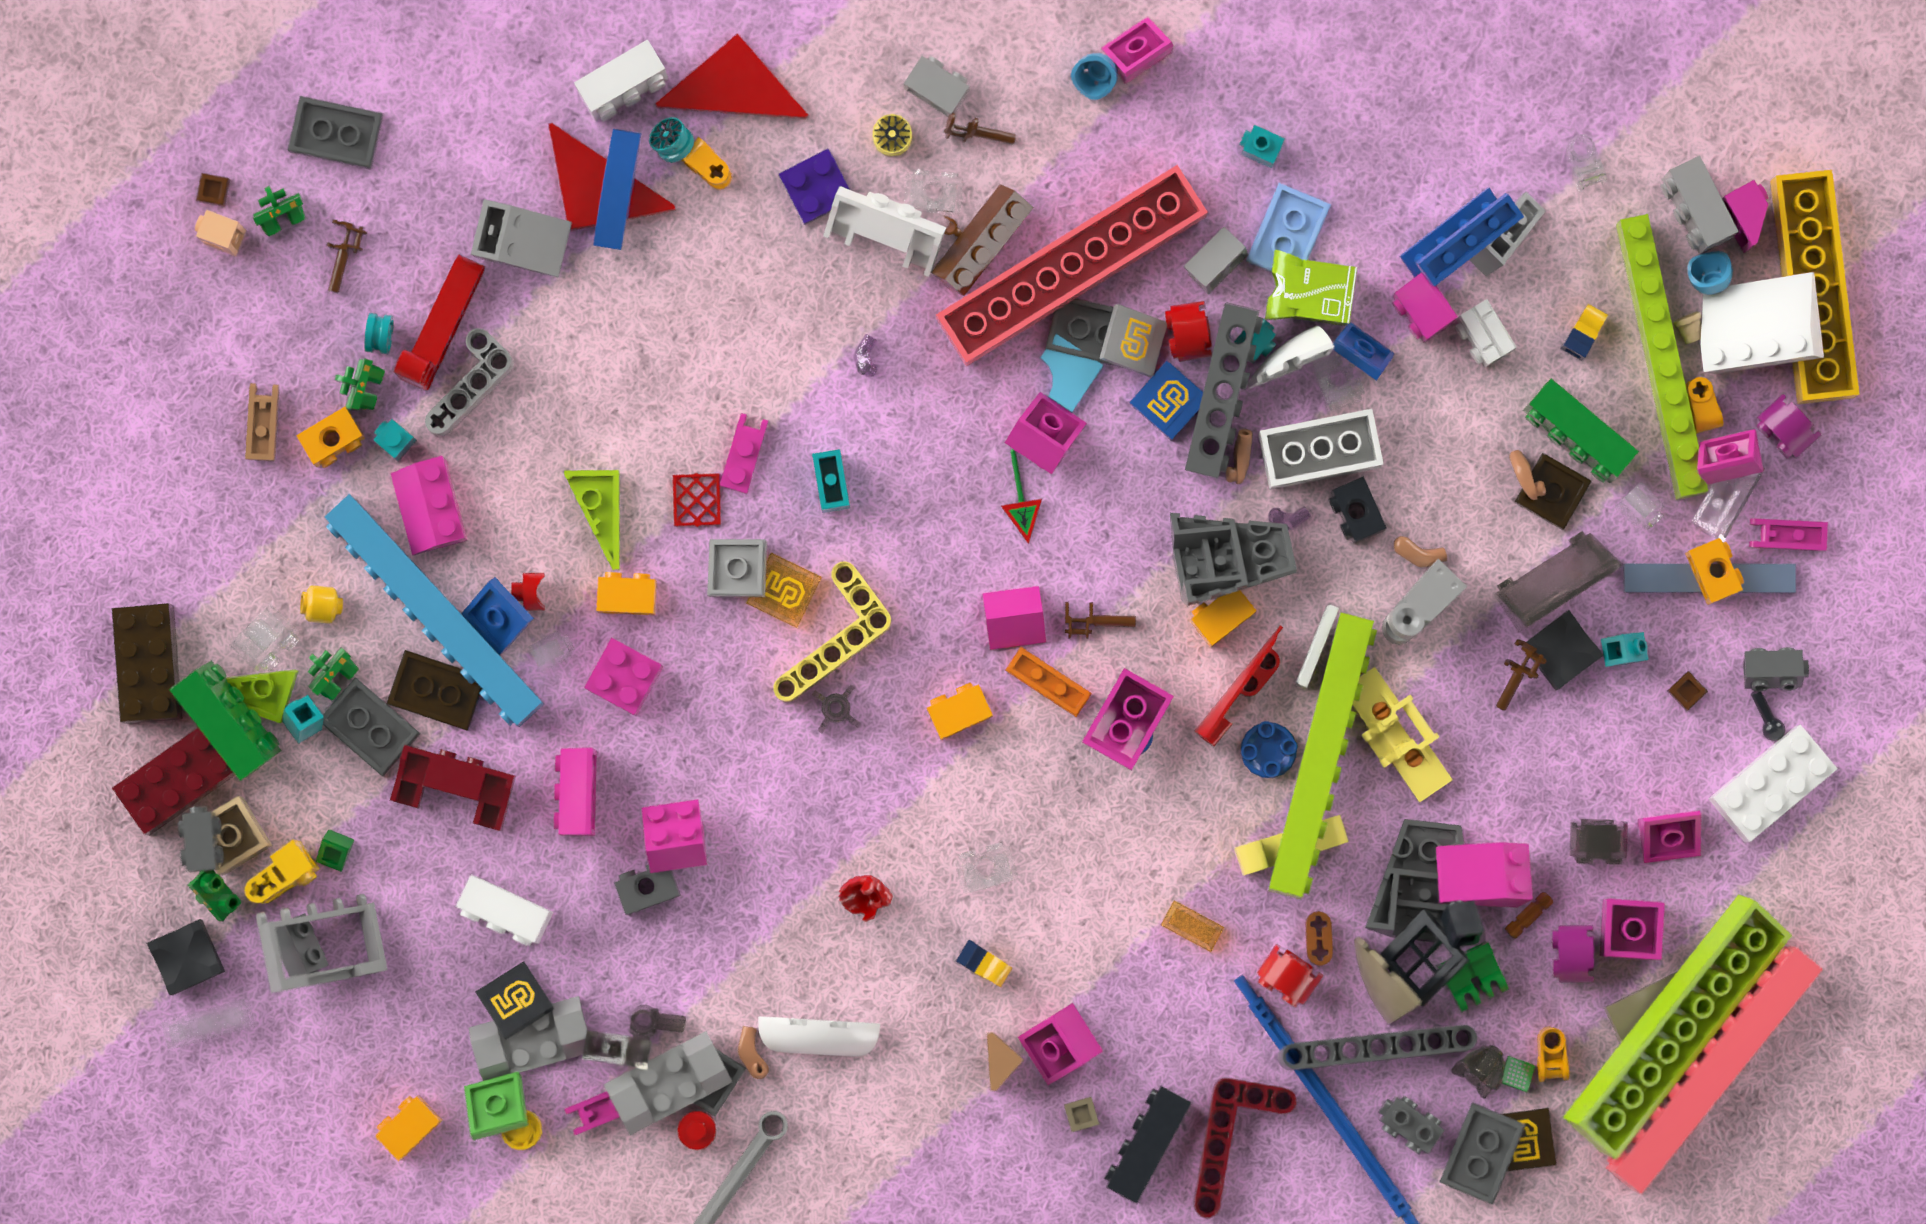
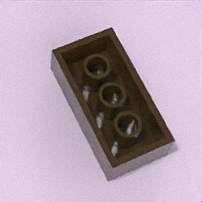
M164 603L112 608L120 722L130 724L183 719L182 705L170 691L171 688L180 682L174 605Z

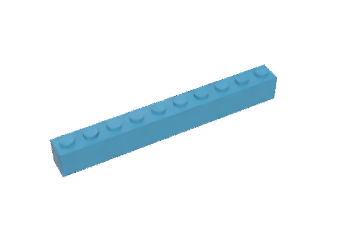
M348 494L324 516L329 522L326 528L337 539L342 536L348 542V545L345 546L347 551L356 560L361 557L368 564L364 569L374 580L380 577L385 582L384 591L394 601L399 598L406 605L402 610L413 622L417 619L421 621L425 626L422 632L432 642L438 640L444 646L441 652L451 663L457 660L463 667L460 673L470 684L476 681L483 690L479 692L480 695L490 705L495 702L502 709L498 714L509 726L515 723L518 727H521L544 705L540 698L353 496Z

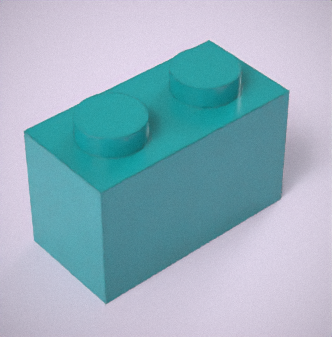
M840 449L812 454L822 513L850 509Z

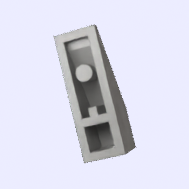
M1524 192L1514 202L1524 215V218L1469 260L1486 277L1506 263L1546 211L1527 192Z

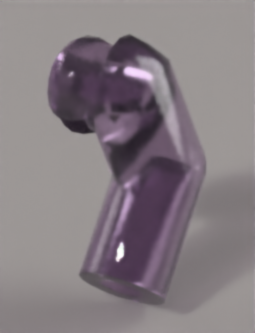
M868 334L864 335L854 352L853 358L856 369L861 375L873 377L877 372V366L873 364L870 353L877 340Z
M1305 506L1292 514L1281 511L1280 508H1273L1268 513L1269 522L1287 524L1288 531H1292L1312 518Z

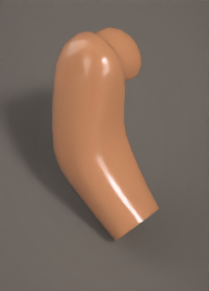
M1241 429L1238 432L1233 450L1234 467H1228L1225 473L1226 481L1229 483L1236 482L1237 485L1241 484L1247 474L1253 436L1252 431L1248 429Z
M1512 451L1509 454V459L1524 492L1532 500H1537L1538 496H1544L1546 494L1544 482L1538 481L1534 483L1530 464L1522 451Z
M1399 536L1394 540L1395 552L1415 566L1424 568L1431 566L1438 559L1442 563L1447 561V554L1443 547L1423 549L1405 536Z
M743 1026L738 1044V1055L752 1077L763 1079L768 1075L769 1067L755 1048L757 1028Z

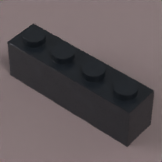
M1161 1085L1158 1090L1154 1088L1151 1090L1145 1101L1149 1105L1145 1115L1138 1114L1131 1129L1135 1130L1130 1141L1128 1139L1124 1140L1117 1153L1122 1156L1117 1166L1111 1164L1104 1177V1180L1108 1181L1106 1188L1136 1204L1192 1103Z

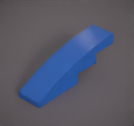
M614 128L612 130L593 246L622 250L641 133Z

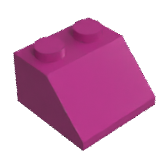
M1755 180L1750 181L1722 198L1738 230L1734 237L1743 253L1748 252L1758 243L1768 207L1766 201L1768 194L1761 184L1757 185Z
M1422 272L1393 295L1395 301L1392 304L1400 316L1405 314L1411 323L1408 325L1410 332L1417 340L1421 338L1424 343L1451 326L1458 317L1437 285L1435 287L1431 286Z
M1039 392L1018 419L1004 443L1037 464L1038 467L1052 474L1087 423Z
M1073 1002L1018 1036V1039L1047 1085L1052 1084L1103 1052Z

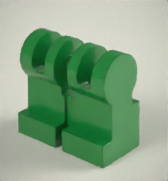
M1485 941L1464 951L1470 961L1446 984L1461 1013L1469 1010L1464 999L1466 993L1470 994L1476 1006L1482 1003L1478 988L1474 987L1470 980L1476 976L1480 982V989L1486 994L1488 999L1494 997L1490 987L1492 980L1495 981L1501 993L1509 990L1489 942ZM1444 961V962H1442V963L1436 965L1437 970H1438L1446 961Z

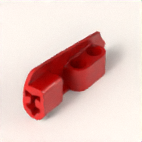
M1281 625L1194 730L1197 735L1212 747H1215L1233 725L1224 716L1238 696H1255L1278 669L1280 658L1272 647L1276 642L1279 632L1283 629ZM1267 654L1271 655L1275 660L1274 667L1269 670L1263 669L1260 666ZM1253 677L1257 682L1256 689L1252 692L1243 690L1249 679Z

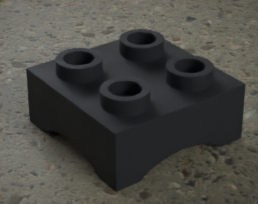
M1570 610L1563 613L1526 641V643L1537 649L1536 653L1542 654L1547 660L1545 664H1540L1539 670L1556 691L1604 656Z
M198 919L146 943L158 966L169 996L180 993L225 972L202 919Z

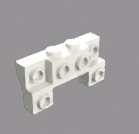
M840 186L835 195L823 236L829 238L831 232L845 237L844 244L850 246L856 233L905 253L907 252L903 267L908 268L910 263L925 268L924 275L929 277L934 267L946 227L921 218L922 212L909 204H900L879 193L869 192L867 196Z

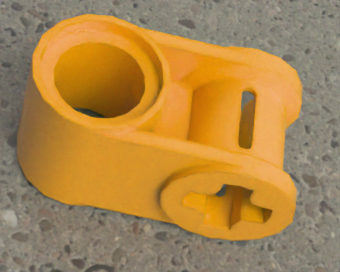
M697 137L694 140V146L690 153L681 161L712 188L718 190L725 189L732 181V174L728 165L704 140ZM715 170L717 172L722 171L724 176L722 178L714 177L712 173Z
M1697 377L1688 381L1685 385L1696 434L1723 427L1722 412L1717 403L1711 382L1704 377ZM1696 386L1703 388L1704 392L1700 396L1692 392V389L1696 388Z
M1544 1027L1537 1035L1539 1082H1545V1079L1563 1078L1564 1081H1568L1569 1063L1565 1035L1555 1027ZM1550 1032H1555L1558 1035L1557 1045L1552 1048L1546 1047L1544 1043L1545 1036Z

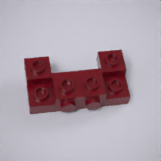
M404 745L390 801L419 809L425 787L479 801L473 824L502 832L509 807V799L516 778L515 775L483 767L484 761L468 757L466 762L455 759L457 754L440 749L439 754Z

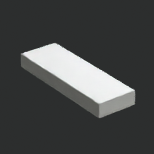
M1329 605L1325 608L1296 680V686L1304 689L1307 688L1339 610L1338 607Z

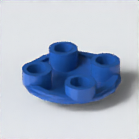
M1264 721L1254 725L1246 732L1241 742L1240 754L1244 765L1251 773L1261 778H1275L1284 775L1292 768L1297 757L1298 745L1294 736L1286 727L1278 723Z

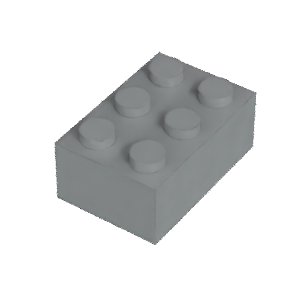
M1700 155L1669 170L1661 179L1663 182L1661 184L1662 192L1667 200L1672 199L1676 207L1673 210L1675 218L1680 225H1685L1689 233L1686 235L1688 244L1692 250L1697 249L1699 255L1729 241L1738 232Z

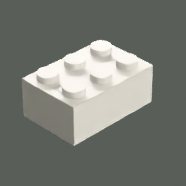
M647 39L577 80L574 84L594 120L597 121L601 118L602 121H606L617 113V108L624 104L626 107L632 106L641 100V94L648 90L653 93L664 87V81L668 79L662 62Z
M470 875L456 907L462 909L460 915L475 922H479L480 918L488 921L486 927L501 934H505L506 930L514 933L512 939L527 946H531L532 942H540L553 915L552 911L473 875Z

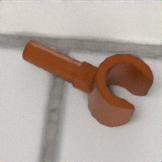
M944 215L943 217L949 220V226L944 234H953L959 237L962 231L958 228L957 222L951 217Z

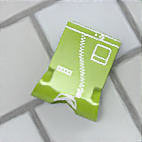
M1274 250L1271 273L1276 287L1268 297L1265 320L1294 318L1346 326L1350 323L1357 267L1302 260L1289 253Z

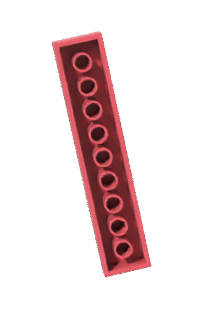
M1176 165L936 314V320L967 367L1054 313L1059 308H1062L1070 301L1083 295L1205 219L1208 212L1179 166Z
M1784 946L1617 1160L1612 1157L1607 1158L1609 1164L1606 1169L1631 1190L1642 1194L1823 969L1797 947Z

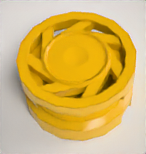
M526 1110L528 1126L501 1133L504 1142L509 1147L516 1150H526L536 1145L540 1140L543 1132L542 1123L539 1117L532 1111Z

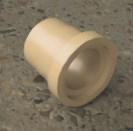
M1700 311L1673 321L1674 326L1679 328L1685 344L1701 340L1702 324L1700 318L1702 316Z

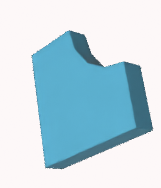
M1057 334L1053 338L1052 344L1080 350ZM1048 349L1041 356V359L1048 365L1052 374V389L1048 397L1072 413L1102 369L1103 364L1096 360Z

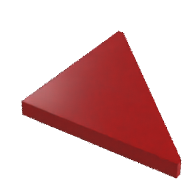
M738 33L655 103L658 108L662 109L672 108L689 111L795 117L800 119H806L809 116Z
M549 123L566 220L572 222L570 231L596 226L607 159L555 124ZM635 178L627 220L676 211L673 203Z

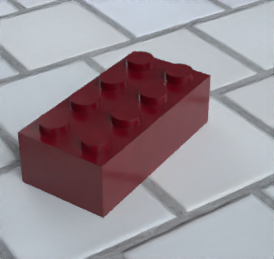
M198 727L112 787V790L142 833L150 836L233 778L235 774Z

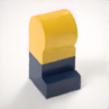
M1588 303L1560 349L1583 361L1596 340L1598 332L1607 319L1608 314Z
M970 939L956 959V962L999 987H1002L1013 969Z

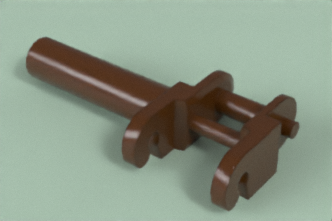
M955 113L949 115L946 121V129L943 132L946 133V139H949L950 136L961 137L963 142L974 136L1014 145L1016 134L978 126V118H974L966 127L955 125Z
M333 219L332 224L346 227L347 230L344 243L333 245L327 242L326 247L338 250L328 291L339 293L349 255L348 250L353 249V253L363 251L360 243L362 235L367 234V231L363 230L364 227L359 226V229L354 228L355 225L352 223L339 222ZM351 232L357 233L354 245L348 244Z
M1065 602V624H1069V629H1065V634H1068V639H1071V635H1086V639H1088L1089 634H1092V630H1089V625L1092 624L1102 627H1136V616L1093 615V602H1089V617L1072 618L1069 616V602ZM1072 622L1086 623V629H1072Z
M1516 639L1514 644L1516 646L1521 645V650L1525 652L1526 657L1522 665L1510 659H1506L1504 662L1505 666L1511 665V670L1514 672L1496 704L1497 708L1503 711L1509 706L1524 674L1528 675L1530 679H1537L1539 675L1536 672L1540 664H1545L1547 661L1542 654L1536 653L1537 649L1520 639ZM1530 658L1535 660L1531 669L1526 666Z

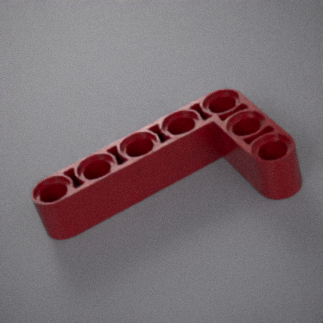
M1221 1078L1215 1082L1193 1200V1207L1201 1217L1211 1218L1220 1209L1237 1106L1287 1114L1295 1108L1297 1103L1296 1096L1291 1090L1233 1078ZM1225 1082L1231 1083L1234 1087V1093L1228 1099L1221 1098L1218 1093L1219 1086ZM1253 1087L1259 1088L1262 1092V1099L1257 1104H1251L1247 1099V1092ZM1282 1092L1287 1093L1291 1099L1290 1105L1285 1109H1279L1275 1104L1276 1096ZM1219 1111H1225L1229 1116V1122L1224 1127H1217L1213 1121L1214 1115ZM1215 1139L1221 1140L1224 1144V1151L1218 1156L1212 1155L1208 1147L1210 1142ZM1209 1168H1215L1219 1172V1179L1214 1184H1208L1204 1180V1173ZM1209 1196L1214 1200L1215 1206L1212 1211L1204 1213L1199 1209V1201L1203 1197Z

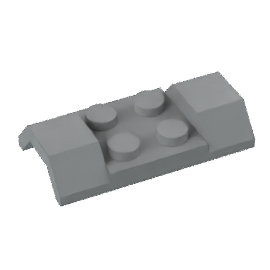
M577 996L552 1003L554 1010L505 1040L494 1021L469 1027L470 1041L482 1080L485 1081L514 1072L521 1073L595 1051L584 1019L580 997Z
M705 1031L605 1083L604 1086L629 1135H632L732 1083V1080L709 1035Z

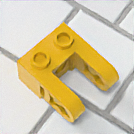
M292 840L269 856L273 863L246 883L245 895L250 901L255 903H271L297 885H302L303 887L317 878L315 872L320 870V868L302 842ZM259 885L267 886L263 889L264 896H259L257 894L260 892Z

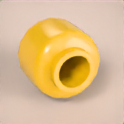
M312 585L307 589V592H302L300 614H304L308 622L330 624L335 620L336 614H342L343 598H338L335 588Z

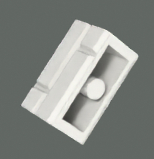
M1487 299L1459 315L1456 319L1458 324L1455 325V328L1462 340H1469L1473 347L1470 353L1478 365L1483 363L1486 368L1517 348Z

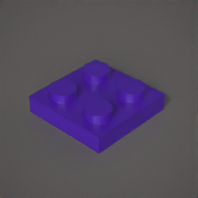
M829 148L778 174L804 225L831 212L835 195L840 186L850 190Z

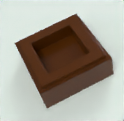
M201 173L196 201L225 207L230 178Z
M1687 671L1667 692L1688 711L1708 690Z

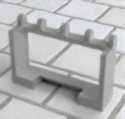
M359 894L356 897L357 906L344 909L341 898L333 900L334 911L317 913L315 903L307 904L308 916L291 918L289 909L283 908L280 910L281 921L267 922L264 912L257 913V924L271 993L386 971L387 965L374 903L367 904L366 896ZM359 912L369 962L285 978L275 928Z

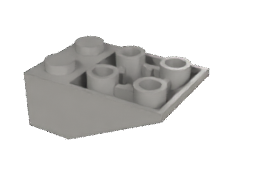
M484 199L471 255L478 259L559 277L572 222Z

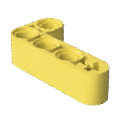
M1340 815L1322 820L1328 823L1324 838L1317 839L1315 849L1322 851L1349 842ZM1283 833L1234 848L1243 876L1275 865Z

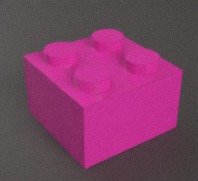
M611 637L584 688L628 713L637 716L663 666Z
M698 799L642 807L645 849L650 873L707 865L703 820Z
M1603 899L1600 956L1662 960L1665 902Z

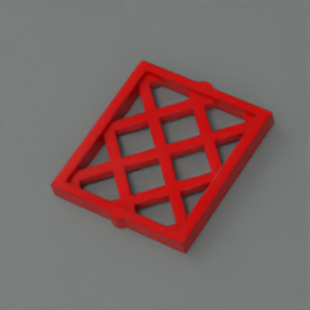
M719 473L673 475L674 526L699 527L703 525H721ZM701 477H711L713 479L707 487L699 480ZM681 478L693 479L687 488L679 480ZM696 483L704 489L697 497L689 491ZM715 483L716 496L709 490ZM677 484L684 490L678 497ZM706 492L714 499L707 507L700 501ZM686 493L694 499L688 507L680 501ZM716 502L717 516L710 510ZM696 503L704 509L698 517L690 511ZM677 504L684 509V511L678 516V518ZM707 512L714 518L712 522H702L700 519ZM687 513L694 519L691 523H682L680 521Z

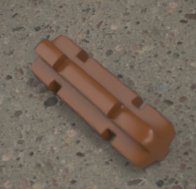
M1541 892L1535 898L1536 901L1534 903L1531 902L1515 917L1517 920L1511 921L1505 927V931L1513 939L1518 938L1524 932V928L1527 929L1543 914L1542 911L1544 909L1547 910L1553 904V899L1546 892Z

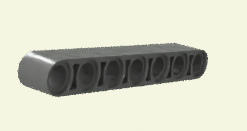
M1457 1025L1299 1042L1282 1047L1278 1053V1062L1286 1070H1300L1457 1053L1472 1049L1477 1042V1034L1468 1025ZM1459 1031L1465 1032L1468 1036V1042L1465 1046L1459 1045L1456 1041V1034ZM1430 1034H1435L1440 1039V1045L1437 1049H1432L1428 1045L1427 1041ZM1402 1037H1407L1411 1040L1412 1048L1408 1053L1402 1051L1399 1046V1041ZM1374 1040L1381 1041L1384 1046V1051L1380 1056L1375 1055L1371 1050V1044ZM1346 1043H1351L1355 1047L1356 1053L1352 1059L1345 1057L1343 1054V1046ZM1317 1046H1322L1327 1050V1058L1324 1062H1320L1315 1058L1314 1051ZM1289 1049H1294L1299 1054V1061L1295 1065L1290 1064L1286 1059V1053Z

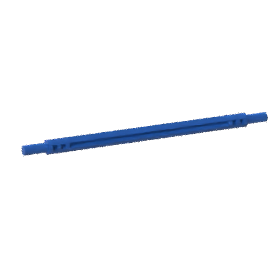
M1242 974L1233 980L1249 1002V1009L1280 1050L1282 1047L1294 1043L1263 997H1258L1244 975ZM1289 1049L1286 1053V1059L1290 1064L1295 1065L1299 1061V1054L1296 1050ZM1313 1068L1294 1070L1381 1192L1383 1198L1393 1209L1398 1218L1401 1217L1405 1224H1420L1410 1211L1412 1208L1410 1204H1408L1398 1187L1388 1176Z

